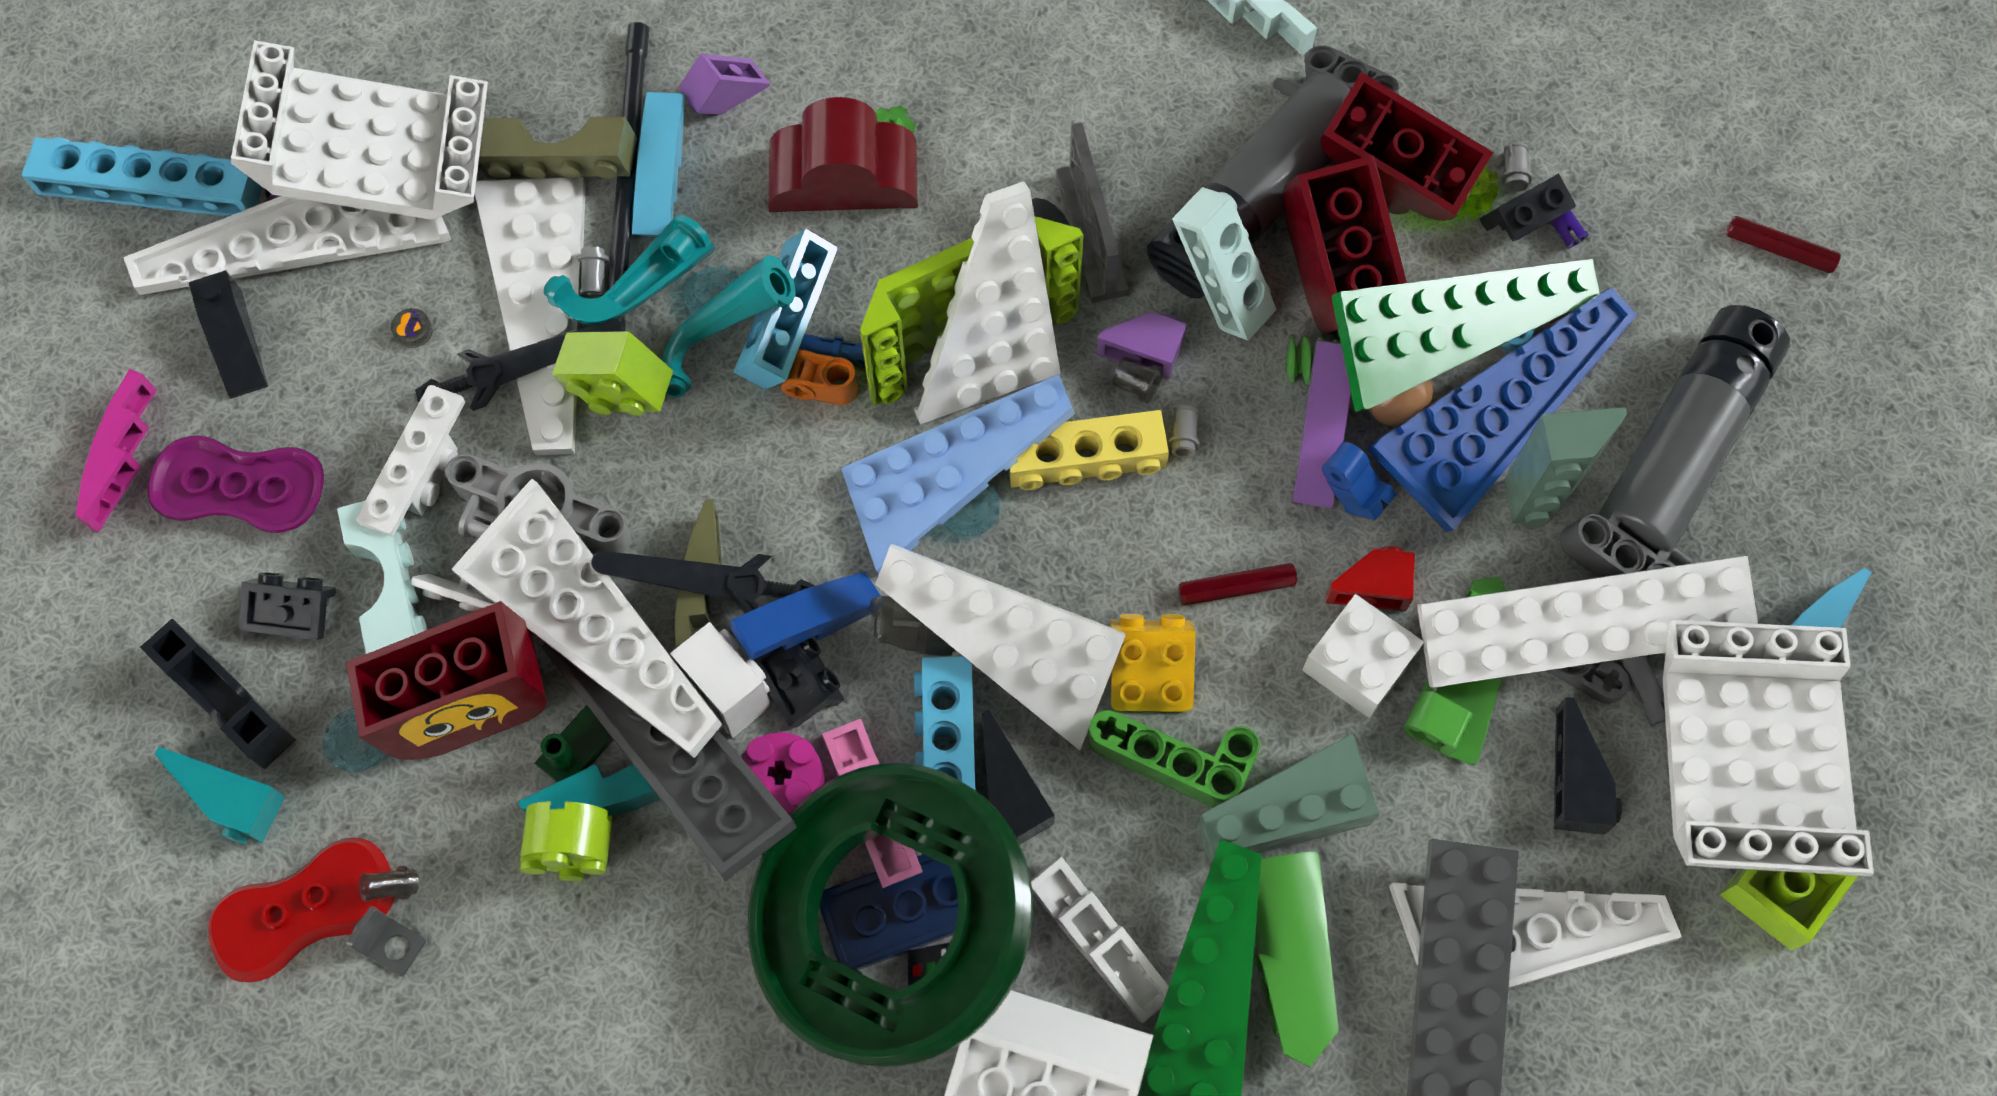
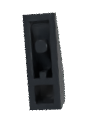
M227 270L188 282L197 316L228 397L232 399L268 387L243 293Z
M1565 697L1556 708L1554 829L1605 835L1616 826V823L1620 822L1622 801L1620 798H1616V783L1575 699Z
M990 710L982 713L988 801L1001 813L1013 830L1019 844H1022L1054 825L1055 814Z

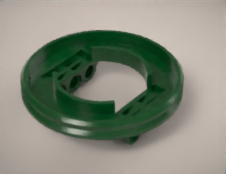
M885 763L858 768L826 782L810 793L789 814L797 828L763 853L751 888L747 923L748 943L752 965L766 1000L788 1029L802 1041L818 1051L841 1060L879 1067L903 1066L935 1058L955 1048L984 1026L999 1009L1010 993L1026 957L1032 929L1033 894L1026 858L1017 837L1001 813L972 787L944 772L916 764ZM880 835L886 836L949 866L953 873L958 893L957 923L946 952L928 974L916 983L901 990L877 982L863 975L861 971L827 957L821 945L818 916L820 901L830 875L850 851L861 843Z

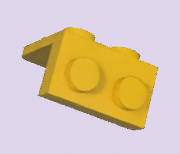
M1140 614L1120 615V620L1110 619V627L1124 632L1126 635L1111 671L1112 708L1117 711H1190L1194 704L1196 635L1192 620H1185V616L1178 614L1161 615V620H1144V616Z

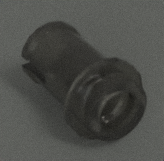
M405 865L398 866L396 871L362 873L358 883L359 894L363 901L396 896L401 900H406L412 894H416L419 888L416 870L409 869Z

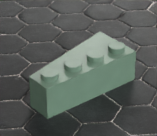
M1353 733L1203 813L1198 823V829L1209 866L1212 864L1220 839L1262 853L1371 825L1379 812Z

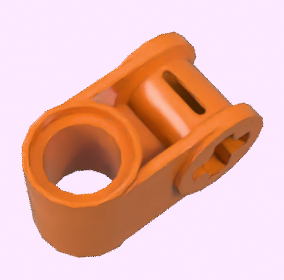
M798 349L788 379L782 382L781 390L793 398L846 405L857 398L859 383L855 368L849 360ZM840 378L848 379L844 384H833L834 381Z

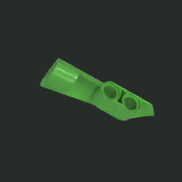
M1500 577L1479 579L1473 581L1466 597L1507 590ZM1502 677L1439 687H1429V680H1427L1403 727L1404 732L1408 736L1450 758L1471 766L1476 765L1480 759Z
M1316 851L1262 858L1255 940L1259 952L1256 955L1257 968L1259 973L1263 972L1264 978H1260L1269 1016L1274 1015L1275 1021H1271L1275 1036H1279L1283 1054L1309 1068L1339 1032L1320 859Z

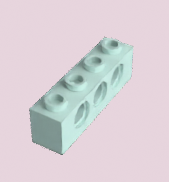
M1202 187L1172 220L1218 327L1226 333L1248 341L1277 309L1270 294L1271 289L1260 269V262L1255 256L1248 239L1249 234L1238 214L1235 200L1227 193H1219Z

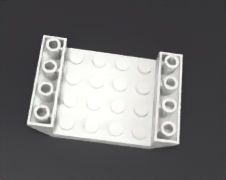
M254 40L231 155V164L273 195L432 220L474 202L488 82L450 75L448 93L441 94L294 68V47Z
M1671 620L1669 623L1663 672V690L1673 838L1686 866L1872 876L1874 874L1869 831L1856 829L1840 680L1850 668L1846 628Z
M1011 990L999 1009L985 1025L959 1045L944 1096H1137L1153 1035Z

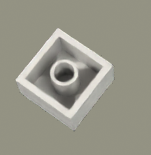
M1355 594L1309 654L1302 671L1362 714L1371 718L1416 657L1424 641Z
M709 622L672 651L670 655L722 723L721 726L734 738L771 707L767 696L770 688L764 681L766 675L757 663L750 659L746 662L737 651L740 647L726 629L718 632Z

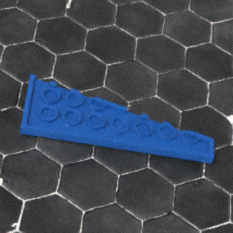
M1612 287L1603 290L1371 443L1367 450L1446 532L1455 530L1518 456L1541 415L1554 413L1637 314Z

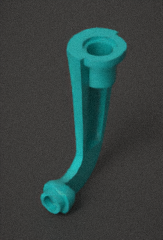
M678 214L603 296L594 299L579 296L574 291L570 279L564 275L551 277L547 281L543 292L549 304L560 308L567 316L579 323L593 325L610 319H618L645 303L715 251V245L710 242L708 234L697 222L683 214Z
M767 255L694 312L675 330L664 348L661 359L673 370L665 396L680 398L690 390L692 381L682 371L681 364L685 353L693 344L775 305L785 308L794 301L795 284L790 273L782 266V260L775 256Z

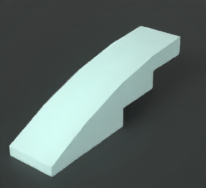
M1208 0L1231 24L1244 17L1266 40L1278 32L1301 55L1313 47L1317 27L1284 0Z

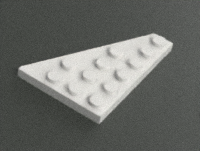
M1025 181L988 193L984 197L980 209V220L975 225L971 236L974 243L968 261H963L954 287L955 295L949 302L946 311L949 318L943 336H938L930 360L931 368L926 373L922 384L925 390L920 405L914 408L920 425L1061 374L1031 193Z

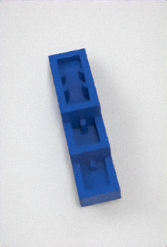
M866 572L825 582L770 602L732 619L730 629L752 661L781 646L784 650H787L812 637H815L818 641L877 612L886 606V602Z

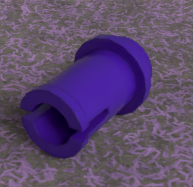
M1571 210L1549 222L1565 242L1567 249L1578 245L1570 233L1571 230L1580 242H1583L1589 236Z

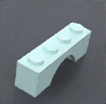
M362 501L337 508L345 546L356 558L370 559L382 565L384 571V586L380 597L367 612L359 617L365 652L367 654L426 631L428 628L422 615L418 616L415 603L421 602V594L418 587L411 585L412 579L409 576L408 567L413 566L414 561L408 543H402L400 531L406 530L405 519H402L393 536L360 525L356 517L365 502Z

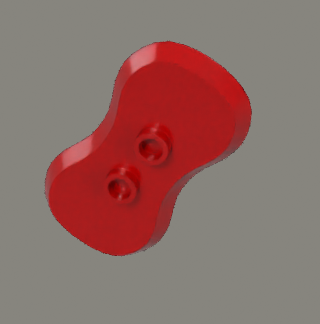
M346 838L326 846L301 870L284 879L268 883L249 884L231 891L215 906L208 923L209 943L217 964L233 980L249 983L262 981L282 970L298 953L309 945L328 937L351 935L356 923L366 914L371 906L385 915L391 909L395 899V882L392 870L386 857L374 843L363 838Z

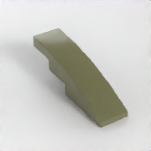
M713 499L704 501L691 533L684 560L722 565L719 518ZM678 589L675 610V649L695 634L694 628L704 627L710 622L708 595Z

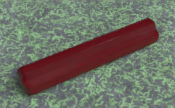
M1734 216L1726 229L1727 237L1826 273H1833L1841 258V254L1837 251L1739 216Z
M1286 563L1181 582L1178 587V594L1182 605H1192L1293 587L1297 582V573L1294 564Z

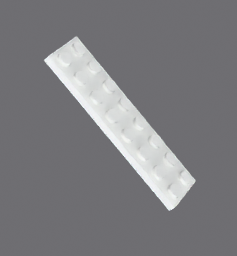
M1748 556L1417 604L1422 641H1424L1423 648L1429 687L1665 653L1671 620L1758 624Z

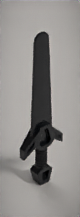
M610 319L568 333L623 332V325L617 319ZM566 333L492 357L484 356L470 349L457 353L460 358L470 363L466 370L467 373L443 383L430 379L415 389L417 400L420 402L429 385L456 394L474 388L477 391L470 409L475 411L486 407L500 385L555 364Z
M599 551L593 555L591 560L592 568L600 574L734 600L744 613L759 608L755 600L760 596L765 595L768 597L769 595V597L773 596V598H783L815 586L802 579L791 585L788 583L787 585L786 583L782 584V582L778 584V582L774 583V581L770 583L769 580H764L758 569L772 557L764 554H757L741 567L610 551Z

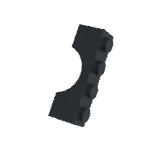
M173 618L140 646L166 675L177 683L213 718L224 734L247 757L263 769H266L296 741Z

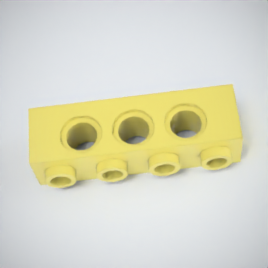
M1161 410L1065 422L1040 444H1033L1016 458L1017 463L1008 469L1011 488L1020 487L1022 490H1035L1042 487L1044 483L1059 482L1061 485H1074L1081 482L1083 478L1098 477L1100 480H1113L1119 478L1122 473L1137 472L1139 475L1145 476L1158 473L1161 468H1166L1169 455ZM1120 444H1129L1134 448V450L1131 452H1122L1118 450L1116 446ZM1090 449L1095 452V455L1092 457H1082L1077 451ZM1047 453L1054 455L1057 459L1052 462H1043L1038 457Z

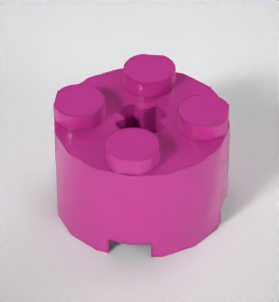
M778 732L766 734L763 737H756L747 745L746 751L741 756L788 814L810 793L825 784L824 770L819 756L808 740L798 735ZM781 773H787L790 779L784 778L783 785H776L774 778L779 777Z

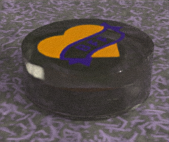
M407 308L400 311L391 322L392 334L397 342L406 348L420 347L432 335L433 327L428 316L417 308Z

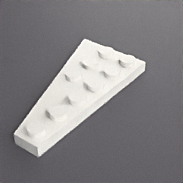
M1391 883L1389 888L1418 967L1425 886ZM1516 888L1509 989L1678 940L1682 936L1666 896L1612 893L1611 895L1585 894L1582 891H1567L1565 893L1544 892V890Z

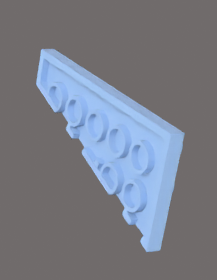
M1059 374L841 468L870 555L878 573L881 571L891 544L909 551L920 544L919 539L936 525L944 524L989 486L987 482L1003 469L1005 471L1010 469L1017 463V457L1033 444H1040L1075 414Z

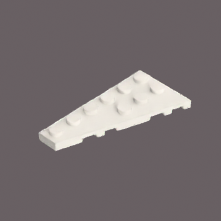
M891 544L875 585L1078 750H1081L1091 720L1094 717L1126 636L1125 633Z

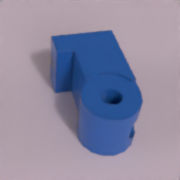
M1342 442L1332 456L1323 464L1322 472L1346 512L1351 515L1376 520L1397 494L1390 484L1380 481L1369 465L1370 460L1359 447L1348 442Z

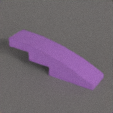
M1316 341L1304 412V425L1298 455L1299 462L1292 498L1293 502L1333 508L1335 494L1327 483L1328 480L1322 472V466L1344 441L1351 394L1340 343Z

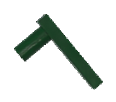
M585 706L560 735L549 734L544 737L540 745L542 755L536 760L535 765L554 781L559 782L589 768L613 739L588 707Z

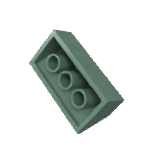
M1626 407L1541 415L1504 479L1512 524L1525 523L1527 527H1540L1548 524L1585 479L1626 418Z

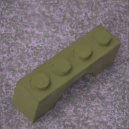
M589 117L585 125L572 137L556 143H542L532 138L520 118H484L479 162L490 176L498 179H508L509 177H530L534 179L566 177L577 179L580 176H599L611 179L615 176H630L637 136L625 117Z

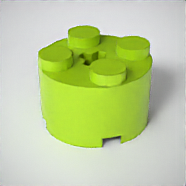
M551 801L534 803L526 808L520 855L521 872L527 874H545L546 871L558 872V879L579 882L584 881L585 874L602 875L606 873L612 828V815L608 816L607 810L590 804L566 801L564 808L550 810Z

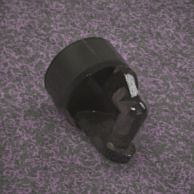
M877 596L870 601L869 612L875 617L874 638L877 642L890 644L906 651H917V654L952 656V652H956L952 646L890 596ZM893 620L918 622V627L893 626Z

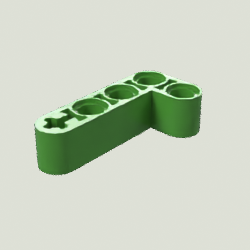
M1111 710L1101 711L1093 717L1088 734L1089 746L1099 756L1212 808L1241 793L1260 748L1259 738L1253 730L1248 727L1237 726L1226 732L1215 756H1212ZM1107 727L1112 728L1114 735H1110L1108 740L1102 739L1101 732H1105ZM1126 735H1129L1127 750L1121 749L1122 742L1125 743ZM1236 742L1242 743L1249 750V755L1241 758L1236 757L1230 752L1228 745ZM1140 744H1147L1154 748L1156 756L1151 759H1143L1136 754L1134 749ZM1181 761L1188 762L1194 768L1195 773L1188 777L1180 776L1174 771L1173 765ZM1216 779L1227 780L1231 784L1233 792L1226 795L1219 794L1213 789L1211 782Z

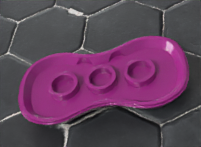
M188 436L173 441L158 456L149 478L148 499L152 508L157 513L171 520L187 521L214 515L238 518L259 530L281 533L300 527L313 515L322 494L324 472L318 458L300 448L284 447L263 452H243L234 450L206 436Z

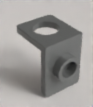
M371 906L366 914L356 923L346 944L395 974L404 976L425 945L426 940ZM394 936H404L409 942L407 955L398 961L388 959L385 954V945L388 940Z

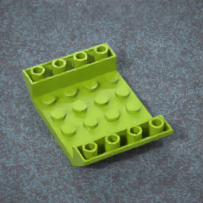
M1034 216L1052 323L1062 324L1072 319L1076 312L1079 311L1084 235L1080 228ZM972 238L878 281L860 328L869 395L873 406L882 402L884 404H891L899 400L904 395V392L908 391L906 363L919 360L925 351L935 347L938 336H943L949 318L946 311L949 302L954 298V287L963 261H968L974 243Z

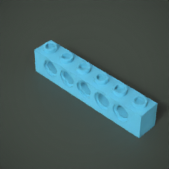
M35 137L21 175L36 194L221 216H231L257 206L263 188L232 165L230 159L214 158L203 153L196 155L178 154L167 149L160 151L142 150L132 145L124 147L107 146L96 141H89L88 143L72 142L61 137H53L52 139Z

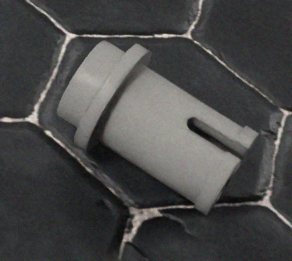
M1512 142V153L1510 145L1507 144L1504 147L1505 172L1502 175V183L1510 192H1522L1529 187L1532 181V173L1528 170V146L1523 142Z
M584 247L581 249V254L577 257L578 262L581 263L580 294L586 297L603 296L605 294V263L608 262V256L605 255L603 248Z
M1182 405L1174 410L1173 436L1169 439L1168 446L1172 449V454L1179 458L1193 457L1195 451L1200 446V442L1196 438L1199 411L1193 406Z

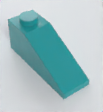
M158 746L154 753L155 756L212 822L224 829L221 836L246 845L248 839L263 843L285 798L284 795L271 786Z

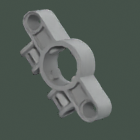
M461 454L452 458L446 466L445 473L448 481L458 496L468 501L458 525L459 535L468 538L472 535L479 538L525 485L533 479L539 485L545 484L556 492H560L561 489L565 491V501L560 503L558 510L587 548L598 552L623 553L631 545V531L622 514L615 509L578 496L566 474L553 465L529 463L515 470H510L473 455ZM468 474H475L472 480L465 483L461 482ZM619 528L615 536L610 538L603 537V534L608 529Z

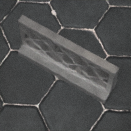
M1083 123L1071 124L1069 166L1057 168L1056 177L1069 224L1072 227L1080 228L1084 235L1082 272L1090 301L1095 303L1128 296L1129 289L1120 261L1118 246Z

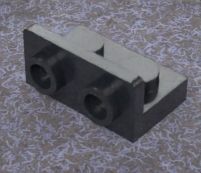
M1558 173L1479 218L1487 231L1499 225L1502 231L1506 230L1510 239L1515 242L1576 207V203Z
M269 572L258 573V578L242 582L238 630L312 640L324 638L327 598L335 596L336 587L323 586V579L300 577L297 579V582L283 581V574Z
M809 638L787 650H784L781 646L754 659L766 675L764 681L770 688L769 693L789 727L797 728L826 705H839L844 701L839 691L840 682L836 675L825 667L819 656L821 654L820 647L813 638Z

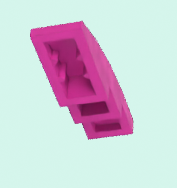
M132 369L128 370L106 409L93 439L81 479L76 517L97 533L141 468V465L131 455L149 429L139 417L153 398L157 389L143 374Z

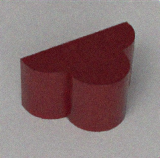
M1363 72L1358 76L1321 137L1323 150L1337 164L1374 155L1389 213L1405 214L1411 209L1422 216L1440 221L1451 220L1457 215L1494 153Z
M831 97L813 102L803 111L802 124L781 128L770 138L769 212L918 208L917 141L915 135L901 125L890 122H878L875 111L862 101L847 97Z

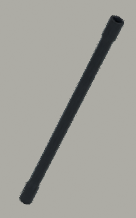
M632 22L628 25L625 52L627 62L622 117L627 119L636 134L637 143L630 176H617L607 291L628 270L644 69L645 60L648 55L650 30L646 24L641 22ZM623 316L621 318H618L617 320H619L622 323L624 332L626 327V320Z

